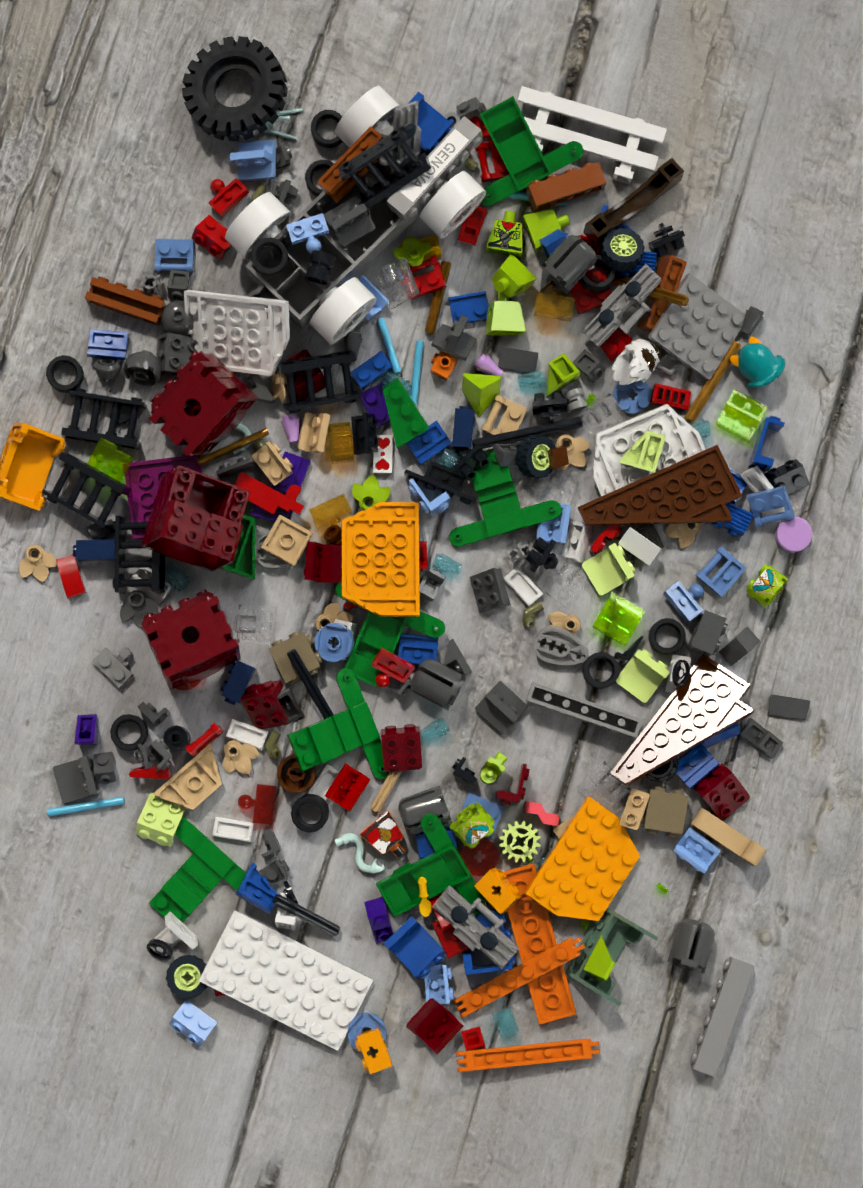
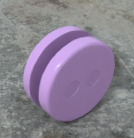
M797 516L793 520L784 519L775 530L777 545L783 551L789 553H797L805 549L812 539V530L809 523Z

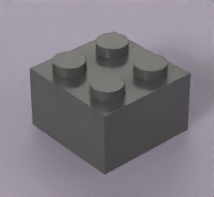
M707 610L702 611L698 617L687 649L706 656L717 653L721 644L718 641L719 637L724 635L728 626L725 623L727 618Z

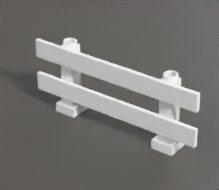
M522 86L518 102L539 107L536 120L524 118L541 152L543 149V145L540 144L542 139L562 145L571 141H577L583 146V151L620 161V168H615L612 180L628 185L631 184L634 174L631 171L632 165L650 171L655 170L659 156L638 151V144L640 138L662 144L666 128L646 123L640 118L632 119L557 97L548 91L540 92ZM550 111L630 134L626 147L547 124Z

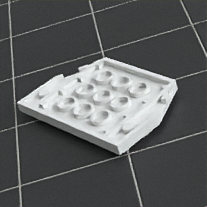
M194 290L184 291L185 312L188 316L190 312L194 319L193 330H189L188 335L191 334L193 340L198 342V345L195 343L196 346H194L198 353L200 351L212 353L230 371L271 376L275 373L290 340L289 301Z
M665 404L596 433L592 477L600 497L654 473L619 462V459L646 430L666 436L655 472L706 450L699 432L668 404Z

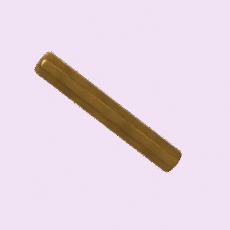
M442 261L441 269L447 284L451 263ZM445 288L435 291L433 294L425 327V333L434 335Z

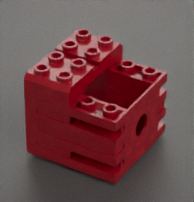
M195 351L189 357V363L177 370L176 374L179 380L173 381L170 379L164 385L165 390L161 394L155 395L151 400L152 415L149 420L153 424L165 423L160 430L165 435H168L176 446L187 445L183 450L187 456L209 454L221 440L226 438L245 417L247 410L258 399L212 353H203L202 351L199 353ZM189 399H196L201 405L200 413L196 416H189L185 412L184 405Z
M177 465L176 468L162 476L141 547L211 572L233 563L243 529L241 521L250 491ZM199 481L208 482L214 486L205 485Z
M207 590L198 592L196 597L192 599L188 597L178 602L180 608L173 610L171 605L162 608L160 613L155 615L150 613L143 617L141 625L170 691L186 683H194L219 672L223 667L241 660L239 644L236 638H233V631L230 624L227 623L224 611H221L220 602L217 596L214 597V594L207 592ZM189 626L195 627L199 631V639L191 644L186 643L182 639V631Z

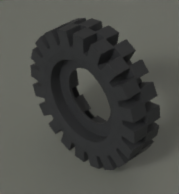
M231 36L223 38V45H219L217 40L210 43L211 51L208 53L202 48L196 54L199 59L198 62L191 60L187 67L190 74H184L183 84L186 88H182V95L186 101L184 103L188 112L208 135L212 133L216 139L224 140L225 136H227L229 141H239L240 135L245 140L253 138V131L256 129L260 134L268 129L265 125L267 121L274 124L278 119L276 111H283L285 106L283 97H287L288 88L285 84L287 82L285 73L279 61L267 46L264 48L261 42L255 39L250 42L248 37L239 36L238 41L235 42ZM239 69L248 72L254 80V92L251 98L243 105L237 107L222 105L215 96L217 80L224 73L231 70Z

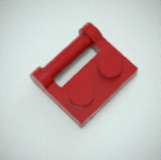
M493 141L481 142L475 148V151L478 152L482 182L499 180L510 174ZM490 149L495 173H489L485 150Z
M436 254L430 256V259L423 261L419 266H403L400 268L411 300L447 287ZM430 266L434 267L433 271L424 273L414 278H411L410 274L414 272L420 271Z
M214 722L201 737L188 744L185 749L191 756L195 757L225 731Z

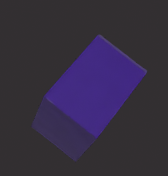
M97 714L77 716L75 745L98 744Z

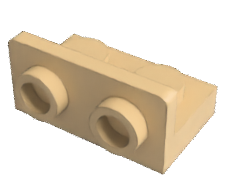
M304 413L297 449L310 453L324 452L330 420L329 414Z
M267 441L266 445L251 455V457L275 487L293 473L291 470L293 465L287 458L283 459L279 455L281 450L275 442L271 444Z
M631 788L619 825L636 831L639 830L650 797L649 793Z

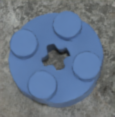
M640 380L628 385H619V382H617L613 390L614 404L625 414L635 415L641 413L651 400V390L646 381L643 383ZM630 390H633L634 393H637V396H635L634 400H631L630 397H627V394L630 393Z
M327 624L316 634L315 648L326 661L338 662L346 659L353 650L354 639L352 631L342 624ZM334 637L339 641L335 648H333V644H330V640H333Z
M369 1012L355 1016L348 1026L347 1033L353 1048L357 1050L355 1041L357 1040V1035L363 1033V1028L374 1029L380 1027L385 1041L386 1028L383 1020L376 1014ZM371 1046L369 1052L376 1051L377 1049Z

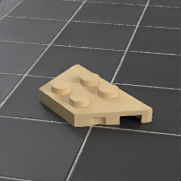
M211 744L206 746L162 785L154 795L192 811L196 809L222 785Z

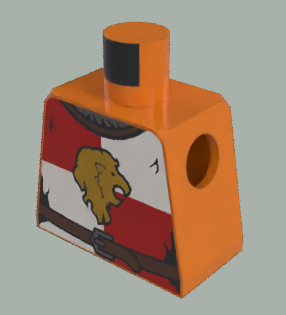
M389 811L385 812L360 833L361 837L383 855L390 850L398 858L405 852L398 843L404 836Z

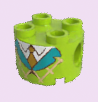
M765 564L758 572L757 580L752 579L746 587L747 595L764 609L774 601L784 588L782 585L784 583L787 584L789 580L774 567Z
M476 802V806L472 803L456 815L457 821L455 823L452 821L450 824L451 830L470 849L477 846L479 840L484 836H490L495 830L493 828V818L479 802Z

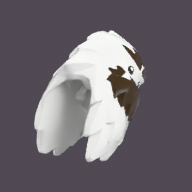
M638 339L626 345L625 350L622 351L612 365L613 380L619 381V385H628L640 380L644 383L661 360L657 346L644 339Z

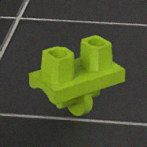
M500 752L494 758L489 757L480 769L481 781L485 784H492L506 769L503 765L508 758Z

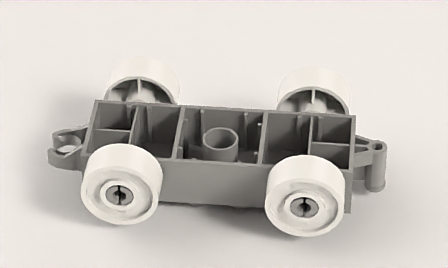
M376 86L366 92L349 108L339 121L335 134L350 148L370 126L380 134L383 129L389 126L393 127L394 110L400 107V105L381 86ZM453 112L447 113L444 116L447 120L451 118L454 120V127L460 121V117ZM420 148V153L418 156H420L423 153H425L426 156L429 155L423 149ZM379 161L375 164L384 177L391 174L390 165H382ZM461 161L457 165L454 174L448 175L439 190H435L431 194L430 200L426 204H422L418 208L417 214L406 222L393 212L387 204V200L393 195L392 193L368 209V215L376 229L344 248L327 223L329 233L315 239L321 243L320 251L336 257L334 269L330 270L332 276L329 285L318 284L305 278L308 266L312 265L310 263L311 253L306 249L308 240L292 245L286 226L292 217V213L271 192L264 193L256 198L237 216L228 228L225 239L246 260L251 259L253 246L263 238L280 240L288 252L286 268L275 276H266L255 269L251 260L246 265L249 277L258 285V288L247 296L289 301V317L301 329L310 323L330 345H333L351 332L376 303L377 298L356 277L419 216L439 238L442 239L448 236L478 207L486 195V190L464 170L465 161ZM370 170L362 177V180L368 187L378 183V180ZM355 184L338 203L323 191L291 223L321 213L324 215L354 196H357L362 203L360 197L362 191ZM268 245L260 250L258 260L262 266L273 268L280 263L281 253L275 246Z

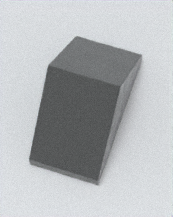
M746 627L724 646L719 653L732 666L758 644L760 640Z
M290 688L279 693L277 699L289 719L288 724L304 716Z

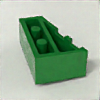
M399 377L382 387L396 447L399 448L428 430L429 425Z
M243 515L241 521L243 529L233 563L220 569L255 580V518Z

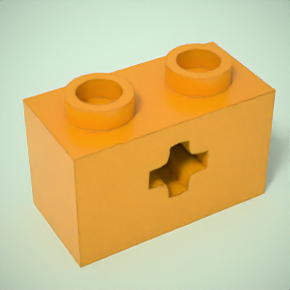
M493 868L489 870L474 885L500 915L507 912L521 897L517 886L513 883L510 884L506 879V875L500 869Z
M380 1027L357 1035L355 1045L358 1052L362 1051L364 1059H361L365 1071L369 1070V1073L373 1074L393 1065ZM371 1046L374 1049H378L375 1056L372 1053H368Z

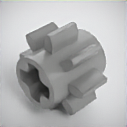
M154 269L151 270L150 274L146 270L143 271L144 278H139L143 283L140 288H147V293H150L152 288L157 292V285L163 284L159 281L161 274H154ZM149 278H154L153 285L147 284Z
M517 544L509 553L512 556L511 562L518 568L523 565L527 568L531 563L525 557L532 549L526 544L522 546Z

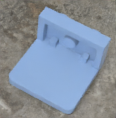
M412 478L409 480L408 490L414 498H419L420 507L425 514L429 512L432 516L437 512L442 513L449 508L450 497L446 492L429 502Z

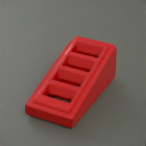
M654 384L651 404L659 406L668 404L671 408L688 410L691 391ZM659 391H663L662 400L658 399ZM667 392H670L669 401H665ZM674 393L678 394L676 403H673ZM681 394L685 395L684 405L680 404Z
M170 765L164 771L160 769L158 772L154 770L156 766L145 769L143 766L131 769L129 777L170 779L172 773Z

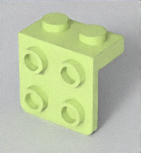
M615 543L582 563L583 570L600 596L635 576L633 565L630 561L626 562L623 557L625 555L624 550Z
M638 649L619 674L616 683L641 702L646 703L670 672L667 670L668 666L663 662L654 661L652 659L653 655L648 651Z
M150 793L137 821L135 834L143 839L153 840L159 845L171 847L186 808L156 797L154 793Z

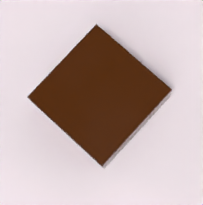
M561 445L548 450L550 469H556L569 464L566 446Z

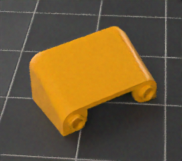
M14 423L0 457V498L40 511V508H43L46 502V497L41 492L54 457L64 452L65 439L26 423Z

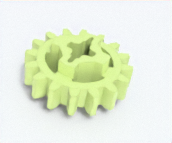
M516 820L514 821L515 826L508 823L509 829H502L505 835L499 836L503 840V843L499 844V846L505 847L502 853L508 852V859H511L513 856L515 857V862L519 858L525 862V857L527 856L533 859L531 853L537 854L538 852L535 847L541 846V844L537 843V840L541 837L535 836L538 830H531V823L525 826V821H522L521 825H519ZM523 828L528 832L521 834L516 829ZM510 833L512 835V842L507 845V837ZM517 836H519L520 838H525V840L523 841V846H513L517 841ZM533 838L532 847L529 849L527 846L528 840ZM520 849L524 854H515L511 851Z

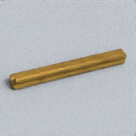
M615 274L612 285L617 287L623 284L626 285L631 279ZM656 287L648 295L683 307L687 306L689 298L686 295Z
M733 341L711 379L706 381L684 417L686 421L692 424L696 421L731 364L730 357L736 355L741 347L739 342Z

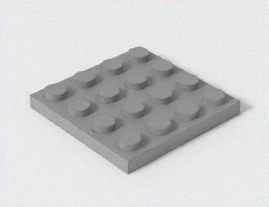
M689 273L676 291V293L686 295L689 298L687 306L683 307L669 302L648 338L704 379L710 380L743 327L745 314Z

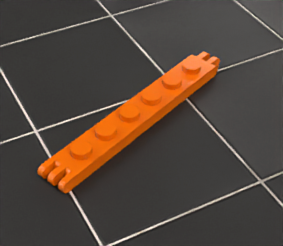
M570 937L454 999V1004L460 1001L463 1003L456 1007L458 1011L463 1008L466 1009V1011L460 1014L461 1018L581 955L579 951L584 949L585 945L582 944L578 947L575 945L582 941L581 938L578 937L573 940Z
M591 1038L459 1051L456 1052V1056L464 1055V1059L456 1060L457 1064L464 1063L465 1067H458L457 1072L593 1058L592 1054L600 1053V1049L592 1050V1046H599V1041L591 1042Z

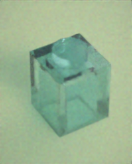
M511 1007L492 1013L501 1037L505 1036V1039L516 1035L519 1029Z

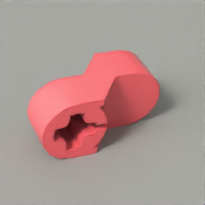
M525 801L523 812L537 814L542 824L558 826L560 815L546 813L540 803Z

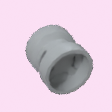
M582 388L564 393L569 403V412L587 407L586 400L583 399L584 393Z

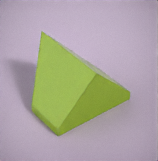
M565 353L548 362L549 371L546 397L550 396L552 392L558 391L578 380L580 377V371Z
M463 373L462 391L478 418L494 401L495 396L500 393L501 376Z
M602 935L583 969L600 982L608 979L615 965Z

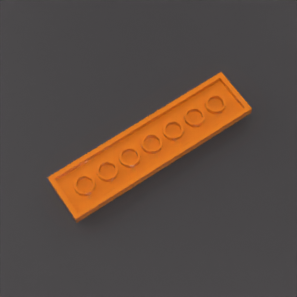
M534 863L503 871L507 881L510 884L516 885L521 894L518 901L507 912L516 944L519 947L518 951L522 963L557 945L547 909L524 894L537 874ZM563 964L528 983L539 1025L577 1014Z

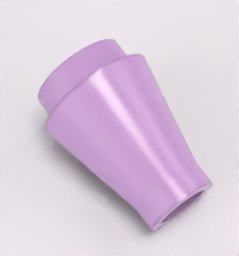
M482 354L474 364L477 371L486 375L500 376L503 372L488 355Z
M297 414L282 416L283 421L281 423L288 442L298 441L300 418L297 417Z

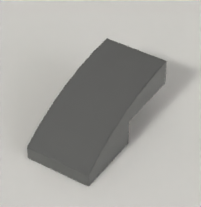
M752 718L740 730V735L771 758H773L783 744L781 740Z

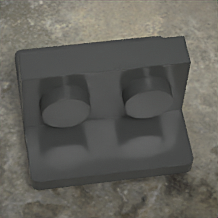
M357 196L352 197L324 214V218L343 248L376 229L368 215V209L364 203L360 202Z
M461 315L459 321L455 320L452 327L441 324L431 346L439 351L453 355L457 359L466 361L476 341L475 337L463 333L468 317Z
M492 568L470 577L479 613L511 605L501 568Z
M499 681L479 702L475 710L503 734L528 706L502 681Z

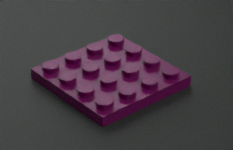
M200 455L124 463L126 485L132 488L129 495H127L130 522H149L163 474H167L168 471L176 468L177 465L202 473V466H199L197 459L201 458ZM146 529L131 530L132 539H143Z

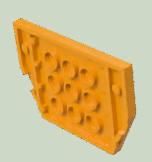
M379 502L352 517L343 519L341 522L342 598L380 617H419V502Z
M587 796L524 894L554 915L599 921L640 858L625 827L619 825L621 819Z

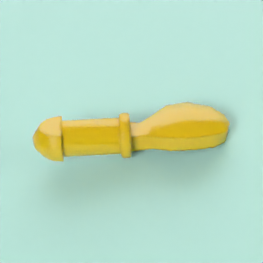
M420 877L418 879L419 897L421 898L419 910L422 916L427 917L431 914L432 905L427 899L429 896L427 894V880L425 877Z

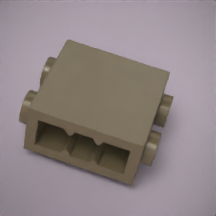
M299 631L290 634V639L285 641L280 639L271 644L272 647L269 648L285 683H290L291 686L302 680L287 656L289 651L296 649L311 676L319 672L318 669L321 668L319 663L322 662L318 651L313 652L311 646L314 643L310 635H305L304 632L300 633Z
M655 786L653 790H648L650 797L641 824H643L642 828H647V833L658 834V831H665L666 836L677 837L678 834L683 835L689 796L684 795V791L673 790L672 793L665 792V788Z

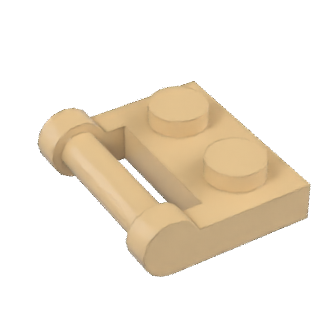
M496 395L493 408L486 423L482 425L481 430L490 435L518 430L527 408L511 402L500 395ZM504 405L507 409L497 430L493 429L492 426L500 408Z

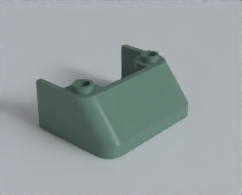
M607 908L600 920L594 921L581 943V945H585V948L579 951L581 955L571 960L568 966V974L595 993L620 1006L621 1002L610 995L614 987V980L610 976L606 981L600 982L583 970L599 938L602 935L610 957L615 962L626 942L636 944L642 939L644 934L656 941L659 937Z

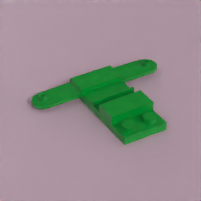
M514 96L480 113L479 115L510 173L484 187L486 195L481 203L485 206L493 205L528 187L531 182L541 180L578 160L583 155V146L577 141H571L543 156Z
M493 448L485 450L484 452L487 454L490 463L485 468L478 466L474 469L476 476L472 479L484 520L453 529L449 534V540L454 546L460 547L550 521L560 516L562 511L561 505L555 500H549L521 508L510 467L499 464Z
M341 581V582H339L338 585L336 586V594H337L338 597H340L341 599H343V600H345V601H348V600L342 598V581ZM369 611L345 668L353 671L357 679L378 687L375 683V678L379 673L383 672L371 666V662L381 648L391 653L394 652L404 626L437 638L444 634L445 624L442 620L421 611L419 617H380Z
M347 668L341 669L336 675V681L347 709L287 735L301 771L307 770L362 746L372 774L378 779L386 778L390 772L384 771L380 735L368 704L364 700L353 671Z
M431 813L422 817L421 827L435 852L423 859H419V861L413 864L409 862L394 870L392 875L376 883L394 917L420 904L421 898L419 897L418 884L420 877H425L427 880L428 900L444 892L448 886H455L459 894L471 905L477 898L482 900L481 903L483 905H487L484 896L475 888L476 882L439 817ZM475 909L474 914L481 913L477 909Z
M182 816L175 835L194 853L165 883L149 904L164 918L171 912L183 923L222 879L227 881L235 890H238L246 872Z

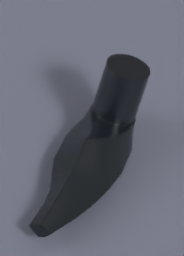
M643 636L639 637L623 654L620 652L615 653L614 658L620 661L621 666H624L633 657L639 643L644 638Z

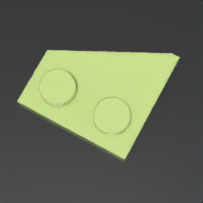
M646 430L619 459V462L655 473L666 436Z

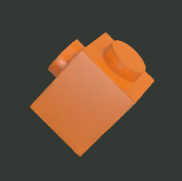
M440 351L439 354L435 353L431 361L433 366L430 369V373L448 381L458 363V359L444 351Z

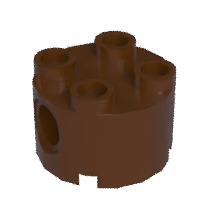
M293 754L280 762L277 768V778L285 790L292 793H301L313 786L316 780V768L314 766L301 771Z

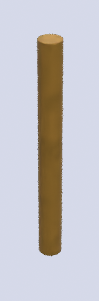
M267 428L262 429L198 458L197 462L199 466H202L268 436L269 432Z

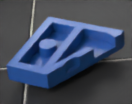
M252 863L236 895L269 914L274 907L272 901L275 895L278 894L269 885L266 877H262L256 870L257 865Z

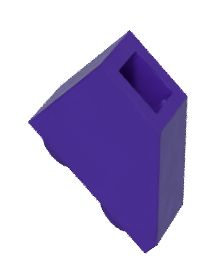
M383 897L364 902L376 944L386 942L393 935V930Z

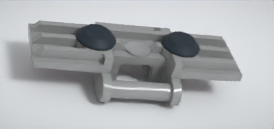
M414 101L395 108L393 127L389 126L383 129L381 136L384 139L393 130L404 126L408 135L406 142L418 156L420 153L421 129L417 125L419 102ZM399 145L389 151L400 166H404L411 161ZM381 156L380 164L389 165L385 158Z
M645 264L626 285H619L602 303L603 306L600 308L601 311L582 331L598 347L618 327L628 334L630 332L629 329L643 314L651 310L643 301L663 279ZM630 305L635 308L638 307L639 309L625 322L626 319L622 315Z
M448 886L432 907L455 928L453 934L472 951L481 950L496 965L503 969L519 950V947L499 930L505 921L503 919L500 920L483 905L480 898H477L471 905L456 890ZM475 909L480 911L495 926L492 928L483 926L476 920Z

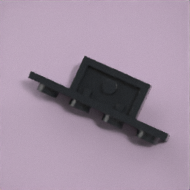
M430 461L424 476L407 469L404 472L407 480L412 478L415 483L418 481L425 483L424 487L435 491V488L442 490V494L446 492L450 498L453 495L459 497V501L467 505L476 503L477 498L460 492L464 480L451 468Z

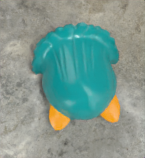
M750 337L748 345H745L740 350L739 355L730 357L731 363L739 367L743 376L750 380L747 386L757 388L768 386L771 382L775 381L782 374L786 363L782 356L777 355L775 357L770 349L761 344L756 337Z

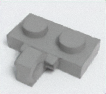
M104 648L92 660L118 688H121L133 676L126 668L129 664L126 660L133 654L128 648H125L120 654L117 652L112 654L107 648Z

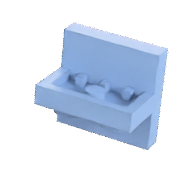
M265 140L239 143V152L230 153V161L238 166V180L240 182L275 179L276 141Z

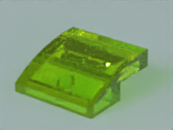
M734 389L715 425L749 443L768 407Z
M101 437L87 464L121 482L133 457L117 450V445Z
M612 591L592 627L626 646L645 610Z

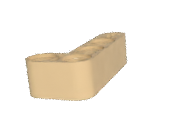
M703 808L699 810L691 822L694 827L752 866L757 867L767 851L761 845L748 839Z

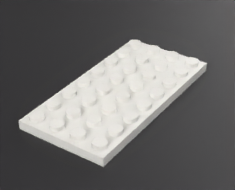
M234 910L199 981L338 1051L348 1032V1026L352 1019L355 1018L373 979Z

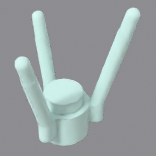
M303 109L276 112L278 115L276 121L290 120L289 116L282 115L303 112ZM269 121L265 123L268 129L264 133L297 140L295 136L272 130L271 128L275 127V122L274 124Z

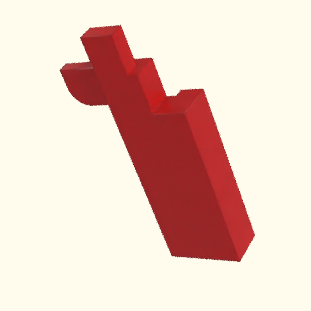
M243 472L240 473L234 486L250 491L248 502L272 515H275L278 507L288 513L291 510L299 515L304 509L303 505L295 501L302 490L297 485H291L286 494L283 495Z

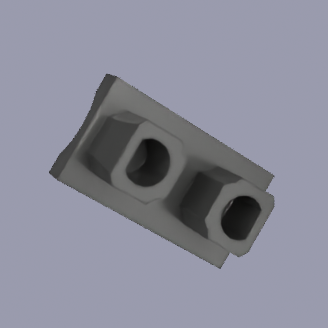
M286 179L285 182H281L280 187L273 184L272 190H265V193L271 192L291 212L292 205L284 202L286 197L295 199L298 193V189L290 185L291 181Z

